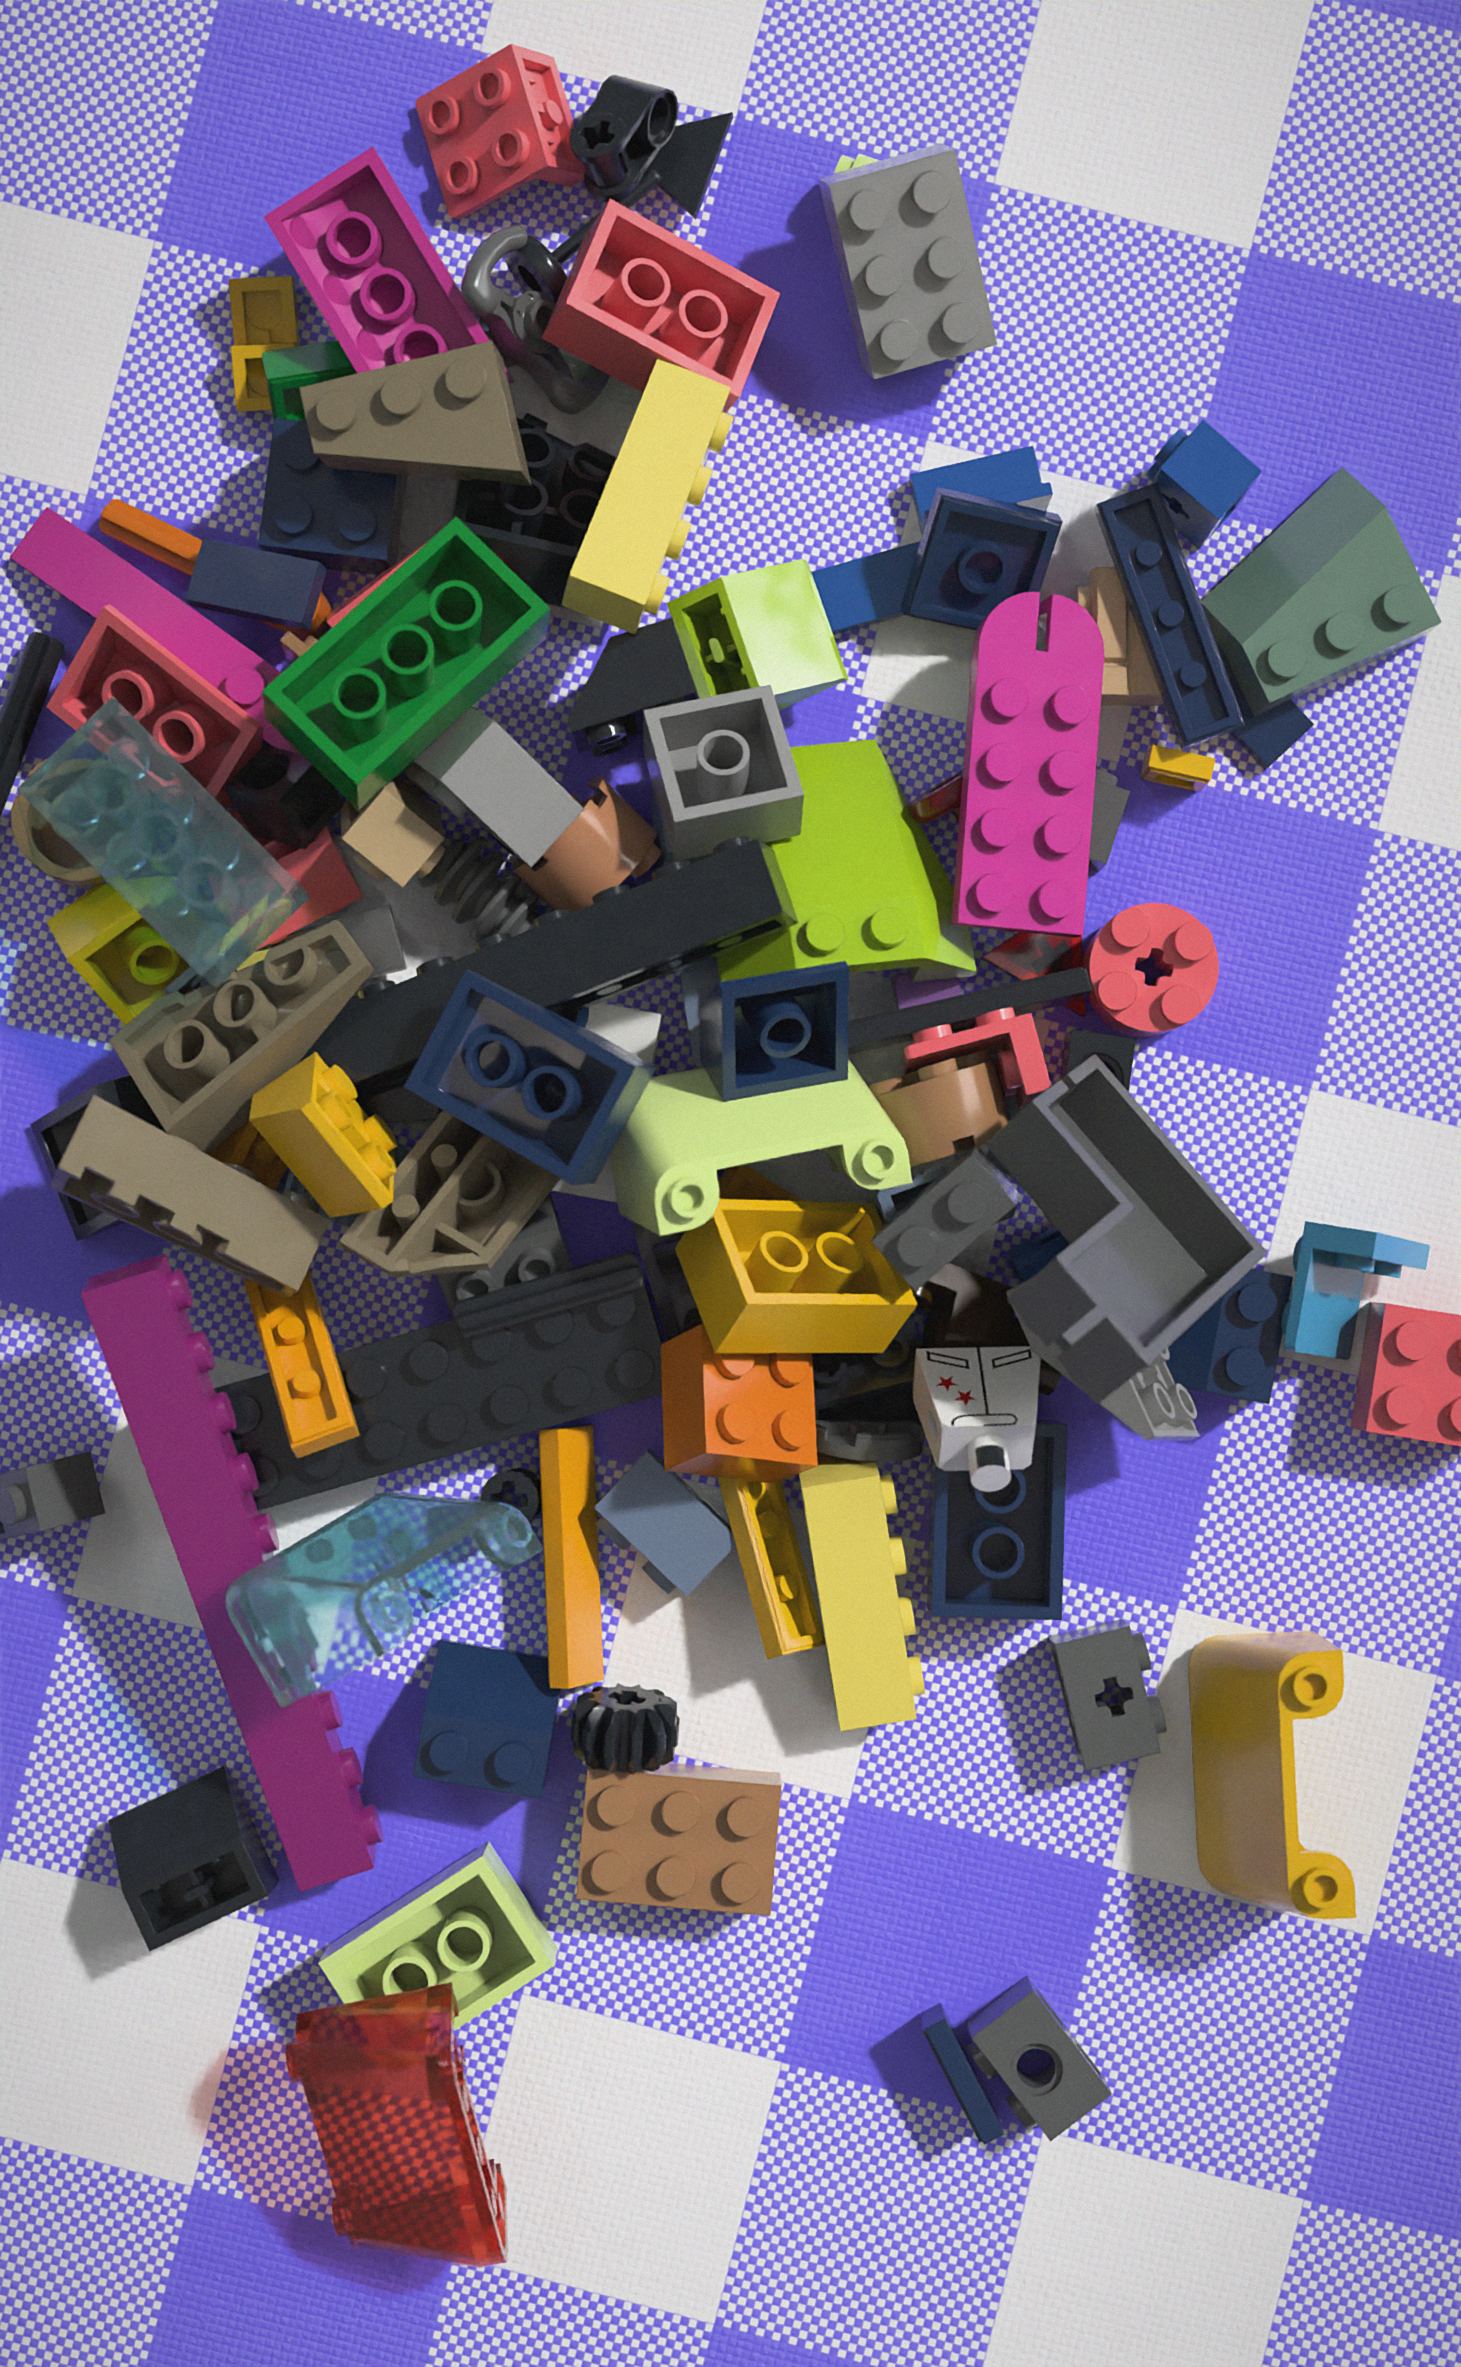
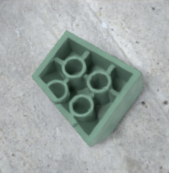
M1343 467L1327 480L1201 601L1216 643L1219 642L1254 717L1413 644L1442 623L1387 507Z

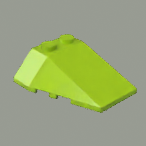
M876 740L790 747L804 793L801 835L765 842V844L775 852L799 923L716 956L719 982L846 961L850 967L849 973L909 967L912 982L975 976L977 971L969 927L951 925L954 887L920 823L915 821L906 806L909 803Z

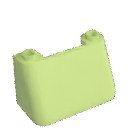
M848 1059L847 1080L726 1102L722 1101L704 1067L651 1077L614 1146L610 1159L619 1214L661 1236L694 1229L705 1224L714 1215L719 1203V1186L716 1173L718 1169L818 1149L830 1158L832 1171L837 1173L845 1172L853 1183L866 1189L882 1190L913 1183L908 1150L903 1137L852 1062Z

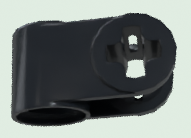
M616 74L609 76L602 83L597 97L581 121L572 129L569 136L572 153L578 160L583 162L586 169L584 185L591 198L599 202H608L609 199L619 201L629 196L637 188L641 177L660 148L668 142L675 130L679 106L677 96L673 90Z

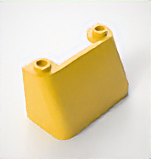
M1314 1631L1231 1634L1205 1638L1195 1646L1189 1656L1188 1663L1196 1843L1200 1872L1211 1887L1223 1894L1309 1918L1322 1920L1356 1918L1355 1883L1351 1870L1341 1858L1333 1853L1307 1850L1299 1841L1293 1732L1294 1719H1313L1325 1716L1337 1707L1343 1697L1345 1684L1343 1650Z

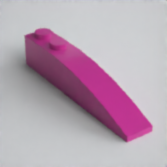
M49 507L45 508L11 554L10 558L94 620L97 619L104 606L112 605L262 724V743L266 746L300 753L265 718L262 690L281 674L279 670Z

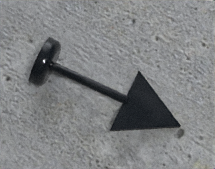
M733 112L675 126L671 138L660 148L645 171V175L641 177L637 188L629 196L615 202L629 209L653 188L658 186L696 220L732 123ZM601 212L552 253L543 243L535 237L528 235L527 243L523 248L508 253L503 257L508 269L524 292L541 291L551 298L555 304L557 303L568 277L561 265L579 251L585 235Z

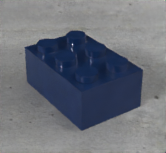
M1036 1419L1031 1465L1025 1469H1010L1011 1480L1009 1484L997 1491L985 1492L976 1489L971 1483L969 1470L944 1471L936 1466L931 1452L927 1609L931 1617L1062 1620L1067 1450L1066 1423L1060 1420Z

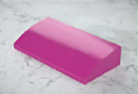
M373 146L263 216L357 373L490 341L477 317L467 306L459 287ZM505 366L508 383L510 385L514 382V379L512 378L511 374Z

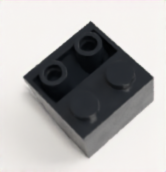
M670 617L637 629L636 634L624 632L609 638L568 718L578 753L591 750L593 757H601L618 752L629 746L628 737L643 733V710L697 699V691L673 618Z
M226 1764L108 1820L122 1893L149 1952L269 1896L280 1881Z

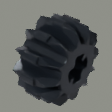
M619 1683L615 1687L609 1688L597 1686L591 1692L579 1695L571 1722V1741H573L574 1756L585 1761V1764L591 1768H606L611 1774L617 1771H627L634 1775L638 1770L651 1772L658 1770L660 1765L674 1761L675 1747L678 1746L680 1717L677 1715V1702L665 1696L664 1692L659 1689H643L640 1684L633 1687L623 1686Z

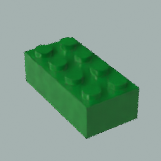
M455 517L262 690L265 718L339 792L360 810L547 638L550 607L472 531Z

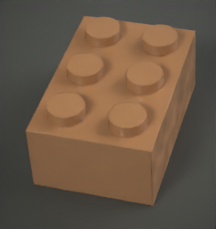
M667 1763L660 1765V1768L653 1772L638 1770L632 1775L627 1771H617L611 1774L606 1768H591L588 1766L576 1899L771 1916L782 1787L781 1773Z

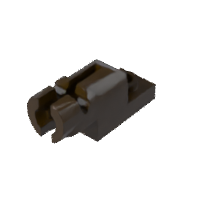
M951 1263L944 1266L918 1290L914 1291L910 1286L917 1302L916 1308L929 1307L922 1336V1349L1030 1346L1018 1318L1013 1317V1307L1007 1301L1008 1296L1006 1292L1014 1287ZM1042 1358L1040 1363L1038 1401L1040 1393L1049 1396L1056 1389L1062 1376L1059 1371Z

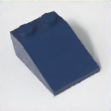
M465 969L404 1087L572 1185L594 1184L656 1067L602 1036L471 970Z
M1250 1269L1168 1346L1170 1358L1165 1362L1175 1384L1179 1383L1188 1389L1269 1404L1283 1334L1281 1326L1282 1314L1289 1301L1293 1277Z

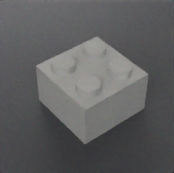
M771 684L643 710V752L674 861L712 854V849L716 845L738 836H749L751 840L759 838L765 843L801 835L804 793Z

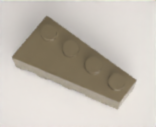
M93 1095L50 1185L52 1189L287 1298L298 1292L331 1221L317 1213L320 1206L309 1198L287 1190L280 1194L259 1183L260 1177L253 1172L233 1163H222L201 1152L192 1143L177 1136L167 1134Z

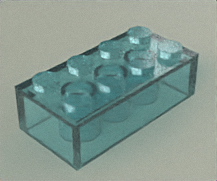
M113 696L17 788L184 960L215 988H218L310 898L299 883Z

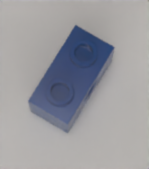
M1202 420L1189 436L1183 430L1178 429L1154 458L1156 462L1145 476L1152 481V484L1158 483L1173 527L1200 550L1239 506L1262 470L1206 421Z

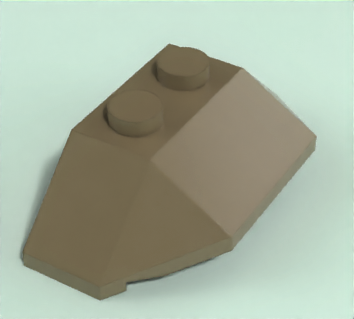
M443 1110L397 1167L394 1174L393 1202L380 1210L362 1212L339 1240V1243L344 1249L392 1278L488 1270L493 1267L560 1178Z

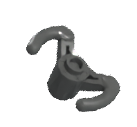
M512 225L498 230L477 247L468 262L461 284L463 299L469 309L479 317L478 321L503 358L506 368L514 365L521 367L534 379L554 407L566 415H575L593 404L606 387L610 375L589 364L582 380L579 383L574 381L572 373L558 347L542 339L555 308V302L541 291H526L513 297L502 289L493 286L490 276L496 263L506 254L523 248L528 240V234L521 225Z

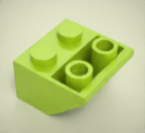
M804 559L723 576L666 603L673 618L699 699L771 684L777 707L780 711L849 680L809 564Z

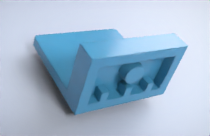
M1305 1221L1303 1235L1296 1242L1293 1252V1267L1296 1275L1292 1298L1287 1302L1281 1320L1282 1332L1285 1335L1284 1350L1348 1360L1352 1350L1365 1273L1400 1279L1402 1267L1426 1270L1430 1245L1373 1231Z

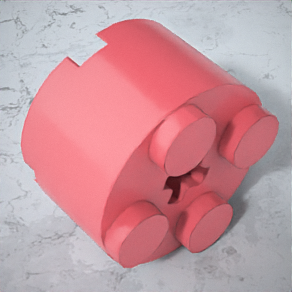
M1163 903L1139 904L1119 912L1091 939L1084 953L1082 964L1083 969L1087 968L1092 988L1087 998L1095 1012L1112 1029L1135 1037L1157 1036L1170 1032L1191 1021L1210 1001L1215 991L1219 974L1218 954L1211 931L1185 910ZM1149 956L1155 959V967L1163 971V977L1153 981L1150 986L1144 984L1145 973L1135 970V964H1140Z

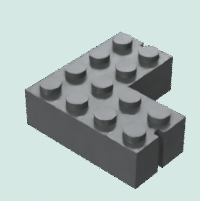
M1096 1054L1032 1100L985 1144L999 1160L1004 1171L1018 1182L1043 1211L1047 1221L1058 1229L1071 1244L1009 1297L1007 1301L1022 1317L1025 1325L1040 1338L1046 1347L1055 1342L1061 1349L1062 1353L1057 1357L1058 1361L1067 1370L1071 1379L1082 1387L1096 1405L1151 1363L1268 1254L1264 1247Z

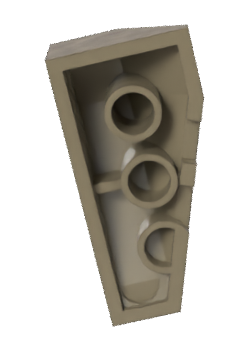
M335 920L269 949L264 960L235 972L229 967L211 975L212 983L185 995L175 991L157 999L111 1037L109 1042L165 1131L170 1135L192 1143L201 1152L209 1155L250 1121L253 1094L299 1063L374 969L344 925Z

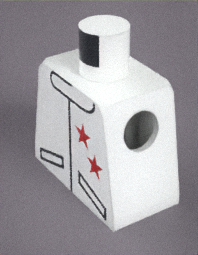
M1031 1346L916 1349L912 1392L913 1401L935 1464L944 1471L969 1470L971 1483L978 1490L985 1492L1000 1490L1007 1486L1011 1480L1010 1469H1025L1031 1465L1041 1357L1032 1351Z

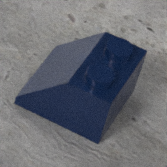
M846 961L718 982L699 1006L700 1061L723 1102L848 1079L850 967Z
M441 1639L423 1712L412 1777L541 1799L546 1785L562 1691L560 1688H550L548 1656Z

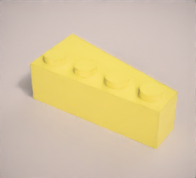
M660 358L657 359L570 572L562 606L632 634H636L644 612L657 615L670 578L661 575L660 572L667 557L678 561L692 525L682 520L688 503L697 507L700 506L713 472L712 469L705 467L704 464L710 450L721 453L734 416L723 412L731 387Z
M817 1451L818 1466L798 1475L804 1501L802 1503L813 1558V1571L822 1615V1626L840 1731L917 1719L913 1696L925 1694V1687L919 1656L907 1657L904 1636L915 1635L916 1628L910 1596L898 1598L895 1576L907 1574L901 1535L889 1537L886 1515L898 1513L892 1475L880 1476L875 1461L840 1458Z

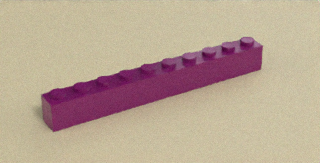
M166 1254L90 1277L80 1293L299 1891H305L374 1869L377 1843L384 1841L381 1821L373 1804L364 1806L357 1786L363 1784V1774L354 1748L344 1749L336 1728L342 1727L343 1721L335 1693L332 1689L323 1691L316 1670L322 1668V1661L316 1639L311 1631L302 1633L294 1611L301 1609V1603L294 1578L290 1572L281 1574L273 1552L279 1550L280 1546L274 1522L268 1512L259 1515L252 1495L253 1491L258 1490V1481L253 1463L248 1453H237L230 1431L237 1428L231 1402L225 1392L216 1394L208 1370L215 1368L210 1343L203 1331L194 1333L186 1309L193 1306V1301L186 1277L181 1269L171 1270Z

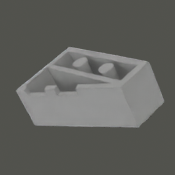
M473 707L467 710L401 771L424 794L427 793L439 805H444L457 818L460 819L466 813L530 867L540 859L585 810L496 721Z

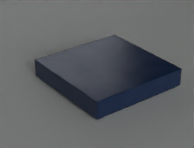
M937 487L900 606L905 616L977 631L985 616L1004 600L1025 592H1040L1063 523L1059 514Z

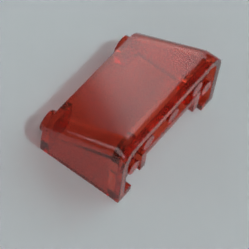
M452 1982L297 2013L295 2042L286 2043L285 2055L291 2082L293 2084L302 2082L336 2196L332 2198V2217L337 2236L339 2238L347 2236L353 2249L482 2268L508 2261L507 2185L501 2163L495 2164L494 2159L488 2160L466 2079V2054L463 2045H459L457 2036L454 2037V2017H459V2007Z

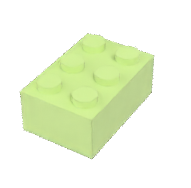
M488 1841L330 1944L318 1964L388 2073H391L552 1968L555 1963L558 1947Z

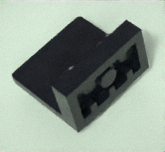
M912 1313L883 1353H812L815 1420L911 1419L919 1417L912 1392L916 1349H922Z

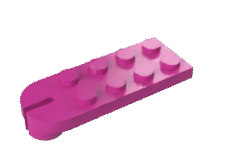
M1025 592L1014 595L993 608L980 623L973 641L951 925L1077 938L1083 936L1104 670V643L1095 620L1077 602L1061 595L1052 594L1039 603L1040 592ZM1038 621L1045 633L1044 651L1036 650Z

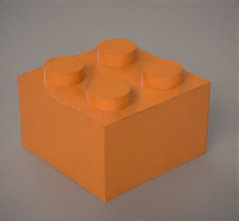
M704 1324L660 1344L664 1471L775 1484L818 1466L812 1353H715Z

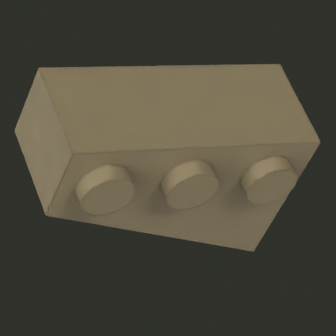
M492 341L299 388L314 454L330 469L409 476L410 473L447 476L454 480L471 481V479L510 482L511 485L532 486L504 361Z

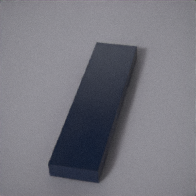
M1156 482L1097 503L1094 512L1181 750L1242 729L1245 726L1243 716L1158 483Z

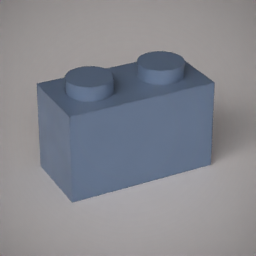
M650 1448L641 1455L594 1506L602 1515L596 1522L598 1528L622 1550L631 1543L644 1555L648 1561L642 1567L643 1571L668 1594L677 1587L688 1597L736 1546L731 1526L675 1472L664 1471V1461Z

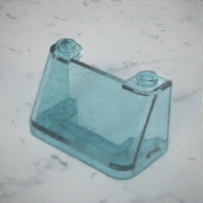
M383 1492L361 1503L238 1576L228 1587L226 1608L232 1623L281 1708H284L384 1656L402 1644L410 1636L414 1624L413 1611L404 1592L417 1593L425 1598L420 1604L427 1614L454 1597L505 1570L524 1563L544 1549L526 1517L510 1504Z

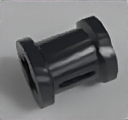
M524 1468L510 1469L497 1473L488 1479L482 1488L480 1497L482 1512L487 1520L495 1526L504 1529L518 1528L535 1520L537 1515L542 1512L541 1483L532 1470ZM514 1482L516 1492L527 1494L528 1499L527 1505L516 1508L515 1514L513 1505L503 1503L501 1497L502 1491L511 1489Z

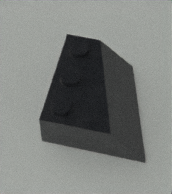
M527 412L523 419L518 417L516 419L532 486L511 485L510 482L471 479V481L456 480L449 522L457 517L545 604L567 608L562 606L568 578L617 457L587 442L574 446L546 432L548 422Z

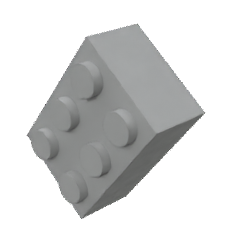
M940 143L818 178L861 366L869 376L875 380L998 345L956 150Z

